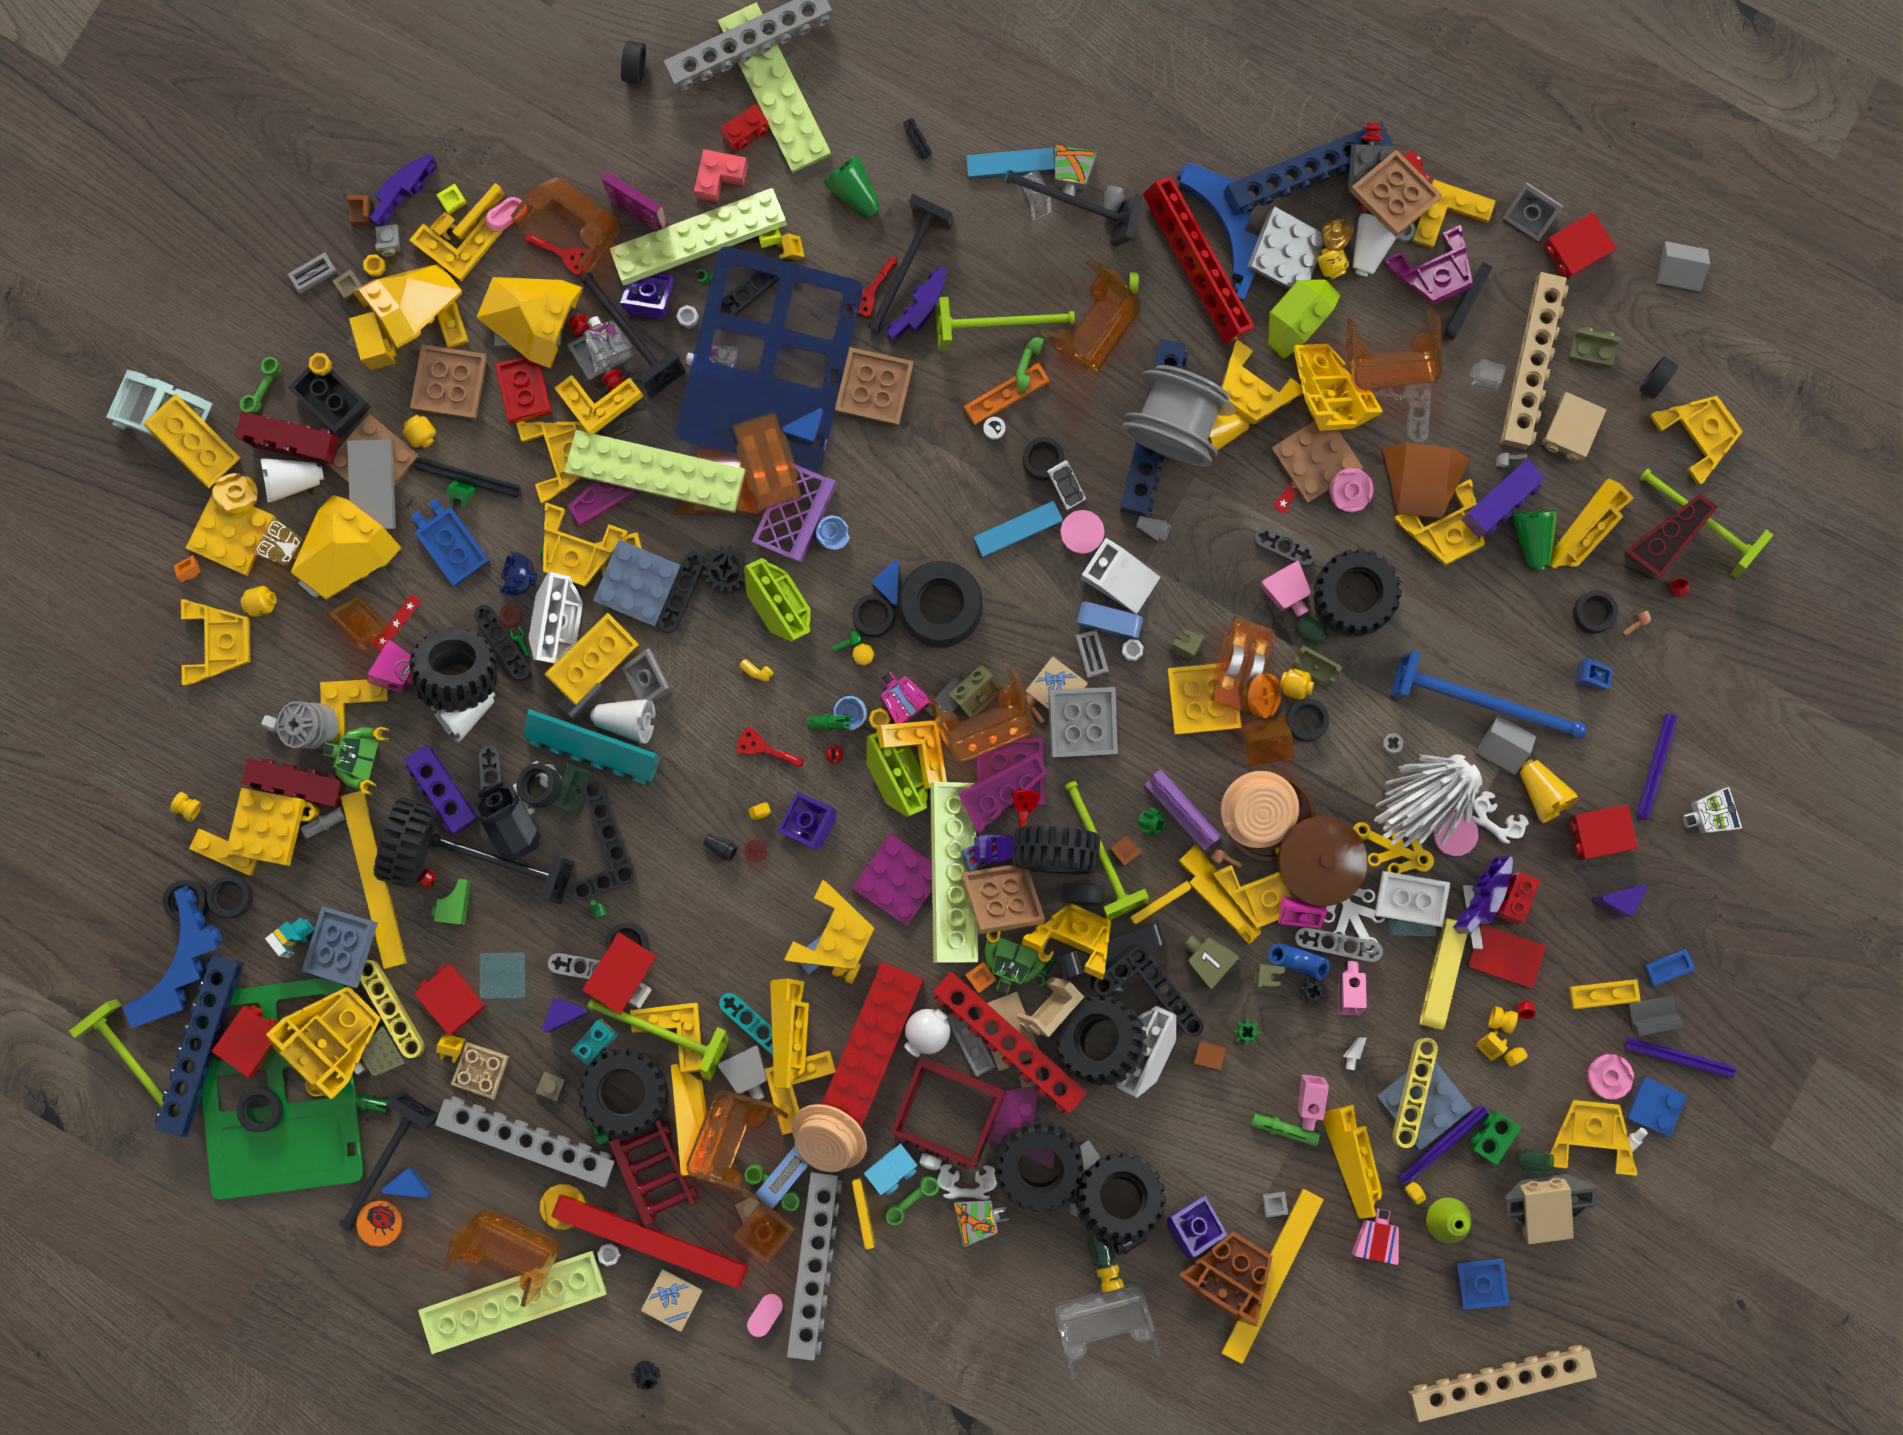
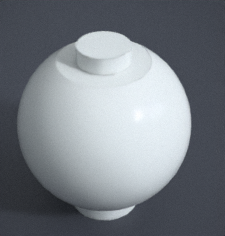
M922 1009L915 1012L908 1019L905 1027V1036L908 1042L904 1047L916 1057H919L921 1053L934 1054L943 1049L950 1037V1026L946 1020L948 1018L947 1015L939 1009L936 1011L933 1009Z

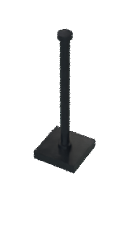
M1008 170L1005 174V183L1009 184L1012 182L1116 221L1110 244L1118 247L1134 237L1144 200L1143 196L1136 194L1122 202L1119 212H1115L1013 174L1012 170Z
M913 193L909 200L910 207L913 211L921 214L923 220L873 322L868 325V328L878 333L881 331L880 326L931 222L936 221L950 229L954 223L952 212Z
M591 273L585 274L581 278V282L589 287L651 366L650 369L638 377L651 398L686 373L680 358L674 351L658 362L593 280L594 276Z
M436 833L431 840V846L433 847L440 846L545 880L546 883L541 899L557 904L562 902L575 864L574 861L555 855L550 871L547 872L441 838V835Z
M400 1092L390 1097L386 1106L403 1115L404 1118L344 1220L340 1221L339 1226L347 1231L352 1230V1223L412 1121L424 1129L436 1123L439 1113L405 1092Z

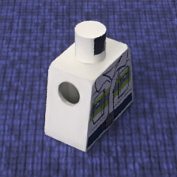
M1729 787L1718 790L1691 803L1693 813L1683 815V822L1686 828L1698 826L1700 834L1742 828Z

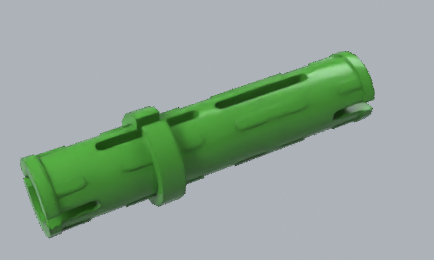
M1254 1112L1250 1124L1251 1127L1269 1131L1271 1135L1278 1134L1312 1145L1313 1147L1317 1146L1320 1137L1318 1132L1305 1130L1299 1126L1279 1121L1277 1117L1270 1118Z

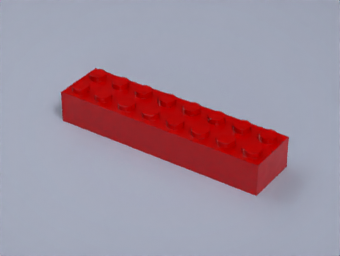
M881 962L821 1105L835 1107L845 1112L862 1128L924 979Z

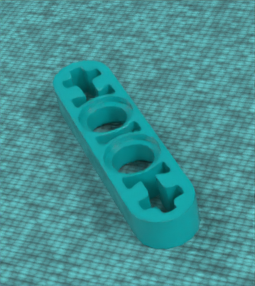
M733 993L724 994L719 1001L721 1010L773 1055V1044L771 1043L770 1047L766 1045L772 1039V1026ZM733 997L735 999L733 1003L738 1008L740 1004L744 1006V1008L738 1011L736 1017L732 1015V1013L736 1012L733 1008L729 1007L726 1009L724 1007L726 1005L725 998L731 999ZM745 1011L750 1012L753 1016L752 1022L748 1025L743 1024L740 1020L741 1014ZM762 1026L767 1027L770 1031L769 1037L764 1040L757 1036V1030Z

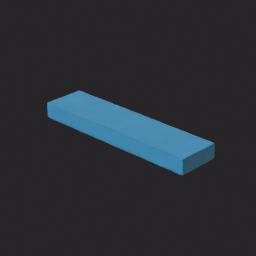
M1053 148L966 155L968 179L1005 176L1008 170H1012L1013 174L1016 175L1055 171Z
M1052 501L976 535L974 540L984 558L1063 522V519L1055 502Z

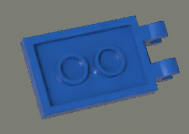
M435 498L429 504L436 512V515L426 521L418 511L411 515L419 527L414 533L451 584L456 586L490 562V560L451 507L445 510L439 500Z

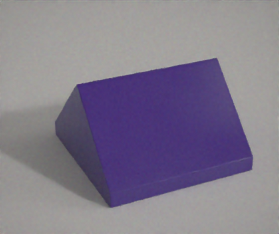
M1643 884L1592 898L1594 904L1620 918L1632 917L1647 890V886Z
M553 998L542 1030L544 1033H551L592 1012L587 1007L560 998Z

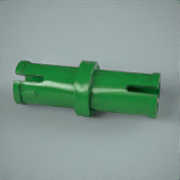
M825 714L824 716H809L806 720L813 722L806 723L808 730L824 729L825 731H833L834 729H849L851 724H845V722H851L849 715L833 716L832 714Z
M368 1094L364 1096L356 1095L357 1109H361V1112H367L368 1110L387 1115L388 1110L377 1106H386L389 1100L371 1098Z

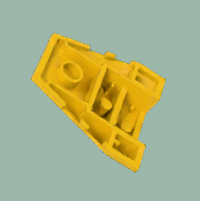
M439 264L372 280L353 291L363 306L369 305L380 319L386 335L397 348L417 338L421 334L420 330L427 323L431 324L435 320L434 317L441 310L444 311L462 294L459 286Z
M493 277L478 312L477 319L518 350L529 361L551 368L558 351L557 340L570 308L575 309L583 288L563 280Z
M1305 344L1293 347L1305 402L1320 431L1353 429L1383 412L1373 393L1369 389L1365 391L1358 383L1359 378L1357 375L1354 374L1352 376L1345 369L1346 363L1329 344Z
M332 495L318 510L291 573L326 600L349 587L356 580L365 578L377 568L386 566L401 550V547L383 526L352 502Z
M348 986L281 1019L266 1034V1037L280 1056L312 1087L331 1100L349 1082L381 1018Z

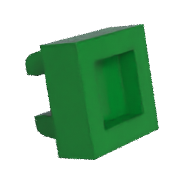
M455 480L447 488L446 495H449V503L453 504L456 498L461 500V508L466 507L471 497L474 496L476 487Z

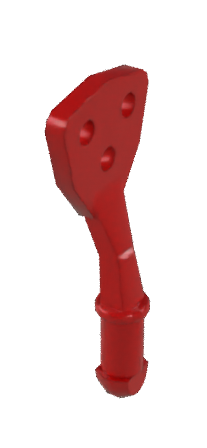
M531 233L526 234L524 237L528 244H533L540 247L541 250L553 252L561 257L566 267L575 275H580L587 266L590 252L587 249H561Z
M895 256L890 257L868 288L855 292L847 299V304L856 313L864 317L870 316L874 307L875 292L880 283L897 266L898 259Z
M746 727L739 738L737 752L740 754L754 755L763 752L772 754L781 761L795 765V767H802L804 765V760L801 757H796L787 753V751H779L768 746L761 735L751 727Z
M1031 790L1014 791L1013 806L1018 814V827L1026 826L1028 815L1036 808L1040 799L1038 792Z

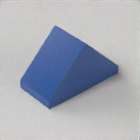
M822 408L782 427L780 430L782 435L812 444L823 414Z
M894 560L871 582L872 586L889 600L893 608H898L899 560Z
M1585 658L1578 662L1575 684L1610 690L1613 668L1590 658Z
M413 1167L406 1169L382 1189L384 1194L421 1198L432 1197V1191Z

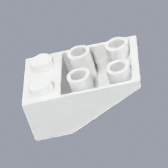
M1105 538L1083 572L1081 579L1137 615L1159 581L1160 576L1125 549Z

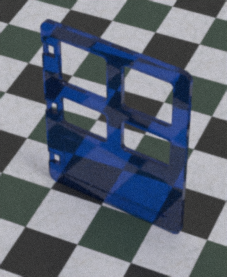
M722 247L718 251L676 427V437L683 442L748 457L742 438L753 435L761 461L775 464L764 432L775 428L786 464L789 461L817 473L823 464L835 406L862 297V283L848 277L731 247ZM735 265L779 278L769 323L765 324L725 314L721 311L731 266ZM796 282L843 294L836 330L832 340L786 329L785 322ZM846 304L853 306L851 317L844 316ZM717 329L764 341V348L757 372L754 373L709 360L714 334ZM785 345L827 356L828 364L822 388L817 389L775 378L774 369L780 346ZM831 370L838 371L836 383L828 381ZM822 408L823 414L816 435L823 437L820 449L813 447L814 442L810 444L782 435L780 431L782 427Z

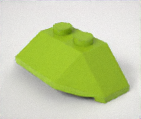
M1297 280L1269 312L1268 345L1282 359L1288 357L1294 352L1293 347L1304 344L1330 315L1338 302L1340 294L1326 280Z
M763 558L746 565L744 573L747 597L769 631L791 642L810 632L811 609L788 573L768 563Z
M878 734L869 735L867 737V766L886 804L906 817L926 809L928 789H924L922 771L910 746L880 749Z

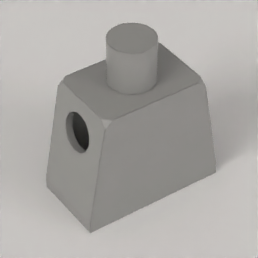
M758 1045L718 1063L719 1068L737 1094L748 1091L752 1102L765 1097L760 1084L766 1082L767 1077Z

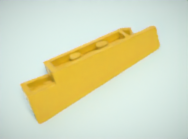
M1607 479L1552 550L1549 566L1553 568L1565 565L1571 567L1579 566L1621 520L1623 516L1619 510L1634 498L1622 484L1611 479Z
M1194 845L1178 861L1194 877L1189 882L1191 888L1250 944L1261 933V930L1255 927L1213 876L1212 872H1215L1216 869L1199 846Z
M788 978L772 980L770 982L774 1087L777 1089L789 1088L791 1081L805 1071L809 1003L801 1002L804 981Z
M680 1063L671 1065L681 1175L686 1176L711 1171L712 1165L706 1148L712 1147L702 1079L696 1074L681 1073Z
M1354 1105L1327 1110L1322 1121L1359 1218L1375 1217V1201L1381 1199L1382 1190L1366 1126L1357 1127Z

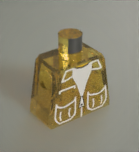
M273 517L252 554L288 566L291 559H297L301 550L299 545L303 539L280 520Z

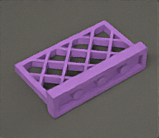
M788 461V471L791 468L798 471L802 479L782 488L779 480L752 542L802 564L814 538L816 526L827 509L837 483L833 479L823 477ZM814 478L822 481L818 490L809 492L806 481ZM804 483L807 494L795 498L791 487ZM789 488L793 499L781 504L778 495L780 491ZM809 497L812 504L810 509L800 512L797 501ZM795 503L798 514L786 518L782 507ZM780 508L784 519L772 524L769 515L771 511ZM800 517L803 525L800 530L792 533L788 521ZM786 523L789 534L777 538L773 527ZM771 528L775 540L767 543L759 540L761 533ZM791 537L794 544L791 552L782 550L779 541ZM777 543L778 548L772 546V544Z
M1162 770L1157 771L1144 784L1203 851L1219 839L1221 835Z

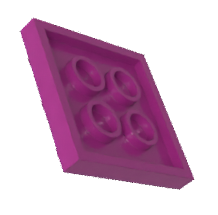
M605 172L601 179L612 205L619 209L621 207L629 211L628 214L636 220L641 218L646 221V225L654 231L662 230L669 226L661 205L610 173Z
M1043 738L976 739L977 783L1036 752L1044 764ZM1042 777L1029 789L1040 794L1037 805H1045L1044 777Z
M890 833L852 889L908 927L932 892V861Z

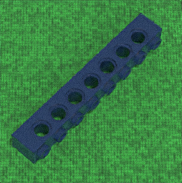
M1382 121L1378 122L1380 123V127H1384ZM1384 127L1379 132L1383 139L1374 143L1392 146L1393 143ZM1361 129L1228 184L1223 193L1234 215L1241 212L1245 215L1253 211L1254 207L1262 205V207L1267 206L1275 198H1286L1297 189L1303 191L1311 187L1312 183L1316 181L1322 183L1330 179L1333 174L1338 173V175H1342L1350 170L1351 157L1345 156L1344 151L1351 155L1352 144L1367 145L1368 142L1361 138L1366 135V130ZM1324 159L1331 161L1332 165H1328ZM1305 167L1311 168L1313 173H1309ZM1286 175L1292 176L1294 181L1288 180ZM1267 183L1273 184L1275 189L1269 188ZM1247 191L1254 192L1256 197L1250 196Z
M1160 339L1153 370L1156 366L1164 365L1168 361L1173 362L1177 368L1181 369L1182 364L1186 365L1189 352L1185 351L1186 344ZM1149 386V388H1148L1147 397H1148V395H1149V393H1150V390H1151V387H1150V386ZM1136 442L1120 511L1146 517L1147 511L1152 512L1155 499L1151 498L1152 490L1157 491L1159 478L1156 477L1157 469H1162L1164 457L1160 456L1161 454L1157 452L1148 454L1144 449L1145 446ZM1148 466L1151 469V473L1143 475L1139 468ZM1143 487L1146 490V495L1138 496L1134 489Z
M212 954L211 958L207 960L205 977L198 986L199 996L192 1005L190 1023L184 1029L185 1038L183 1045H180L176 1055L178 1060L176 1066L170 1072L169 1079L171 1081L162 1097V1102L164 1103L161 1111L157 1113L155 1118V1130L178 1137L189 1136L215 1053L212 1050L220 1040L244 962ZM221 973L223 981L220 985H217L216 977ZM214 995L216 1003L210 1007L208 1001ZM207 1017L209 1024L203 1029L201 1022ZM197 1039H200L202 1046L197 1051L194 1044ZM190 1061H193L194 1070L190 1073L187 1070V1065ZM183 1083L187 1085V1091L184 1095L180 1092V1087ZM176 1105L180 1108V1113L177 1117L173 1114V1108Z

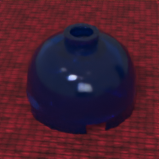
M510 551V556L507 555L501 574L504 586L499 584V593L519 596L527 592L530 585H535L537 573H534V565L527 556Z

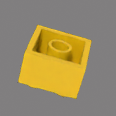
M374 312L349 318L360 360L370 371L396 364L394 356H397L394 344L390 343L383 323Z

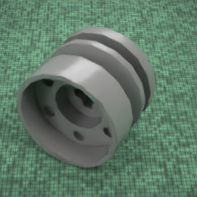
M294 701L285 705L280 711L277 719V732L280 740L291 748L323 749L325 742L332 744L337 736L338 718L335 711L326 704Z

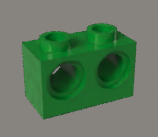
M1494 1111L1493 1114L1489 1113L1484 1119L1483 1124L1485 1126L1480 1133L1476 1132L1472 1137L1470 1149L1491 1164L1497 1165L1522 1127L1500 1112ZM1502 1121L1505 1129L1502 1133L1498 1134L1495 1130V1125L1497 1122ZM1486 1140H1490L1492 1149L1486 1153L1482 1145Z

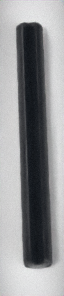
M417 457L414 467L417 470L458 480L516 498L519 497L521 487L516 484Z

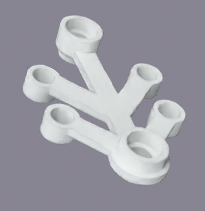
M1359 888L1353 894V896L1360 897L1365 903H1370L1375 899V893L1370 889L1363 890ZM1366 892L1371 893L1372 898L1370 900L1364 898ZM1350 898L1342 902L1343 909L1337 928L1333 932H1340L1345 935L1350 919L1359 938L1378 942L1375 938L1369 937L1358 914L1371 918L1375 923L1383 922L1385 917H1382L1381 920H1376L1374 917L1376 910L1352 903ZM1336 905L1326 907L1327 912L1332 914L1331 920L1324 919L1325 923L1334 921ZM1361 942L1360 950L1362 952H1368L1370 955L1377 952L1376 946L1372 945V949L1368 951L1363 948L1365 943Z

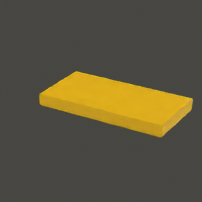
M177 394L173 395L143 424L208 489L240 459Z
M607 613L544 675L576 706L597 683H600L639 644Z

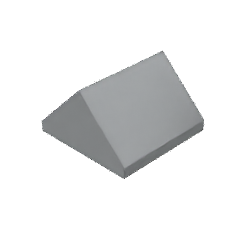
M1526 182L1503 216V219L1537 241H1540L1563 208V205Z
M1665 241L1657 284L1700 292L1710 267L1708 250Z
M649 648L622 667L637 700L647 699L655 701L672 692L653 652Z
M1497 714L1479 745L1476 754L1515 775L1530 755L1536 736Z

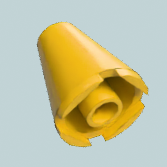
M1237 412L1231 416L1218 415L1207 441L1218 451L1247 431L1251 422Z
M1530 759L1521 766V778L1541 822L1546 823L1560 815L1559 812L1569 809L1579 799L1576 792L1540 761L1536 760L1533 762Z

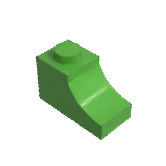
M458 879L454 891L444 899H437V904L434 903L432 907V917H435V922L465 925L471 886L470 880Z

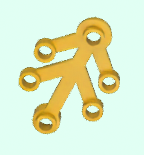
M1359 822L1353 827L1362 841L1368 839L1389 850L1380 854L1371 853L1367 857V865L1369 867H1377L1382 862L1400 856L1409 859V861L1402 864L1391 863L1387 867V872H1391V867H1396L1398 874L1411 869L1426 872L1434 864L1432 854L1429 851L1423 850L1422 845H1420L1417 839L1411 842L1412 851L1403 847V839L1391 845V840L1371 831L1369 825L1364 822ZM1360 827L1365 829V834L1359 832ZM1399 830L1391 835L1393 840L1395 839V834L1400 832ZM1370 857H1375L1377 863L1373 864L1370 861ZM1420 857L1426 859V864L1420 862Z

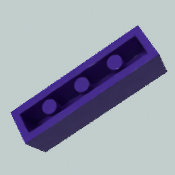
M1528 459L1525 460L1460 520L1478 539L1484 534L1489 536L1498 528L1495 524L1499 520L1503 523L1513 514L1510 510L1514 506L1519 509L1528 501L1525 496L1529 493L1533 496L1542 488L1540 483L1545 477Z

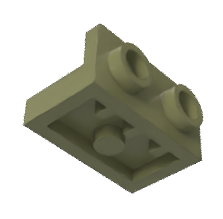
M1589 327L1578 328L1573 334L1568 359L1612 368L1617 345L1620 343L1621 337L1615 336L1616 334L1612 332H1594V329Z
M980 665L952 690L949 695L972 720L1004 689L996 678L985 667Z

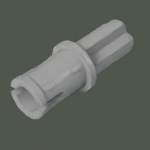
M338 807L324 816L319 815L318 819L302 826L301 831L306 838H310L324 830L329 831L331 826L346 820V816L341 807Z

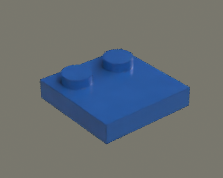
M1643 1077L1626 1119L1670 1137L1687 1095L1647 1077Z
M1503 1258L1457 1262L1464 1310L1510 1305Z

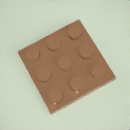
M1397 150L1350 189V192L1395 237L1443 196Z
M422 344L410 409L477 420L488 358L487 354Z
M850 347L835 412L899 426L914 361Z
M368 414L337 450L333 465H327L349 482L347 441L392 440L395 487L415 464L417 457L420 456L372 415Z
M1315 421L1271 448V451L1306 504L1329 491L1332 479L1341 470L1347 468L1363 469L1339 430L1320 431Z
M1008 865L962 873L961 879L979 934L1044 924L1045 917L1029 870Z

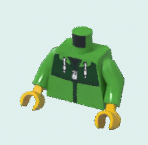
M360 727L348 731L344 737H339L337 745L325 742L322 750L323 756L334 758L332 768L335 769L336 775L345 785L362 790V792L370 796L373 794L367 791V787L369 785L376 787V784L370 781L369 777L379 740L387 741L389 739L382 738L381 736L382 731H389L385 727L377 729Z
M998 931L997 934L987 933L984 951L987 967L992 970V974L1000 976L996 990L1007 994L1012 982L1018 984L1030 982L1039 975L1047 961L1054 954L1053 950L1051 954H1045L1043 951L1045 946L1041 952L1000 938L1001 931Z

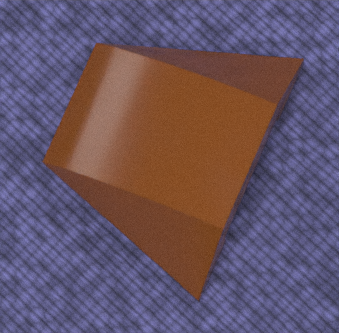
M1403 443L1382 448L1397 514L1442 519L1470 458L1453 448L1415 443Z
M698 449L695 456L697 458L736 466L746 470L735 513L679 500L675 515H697V513L763 515L742 450Z
M1233 1231L1206 1255L1199 1258L1187 1270L1180 1273L1178 1277L1197 1296L1231 1318L1257 1327L1273 1256Z

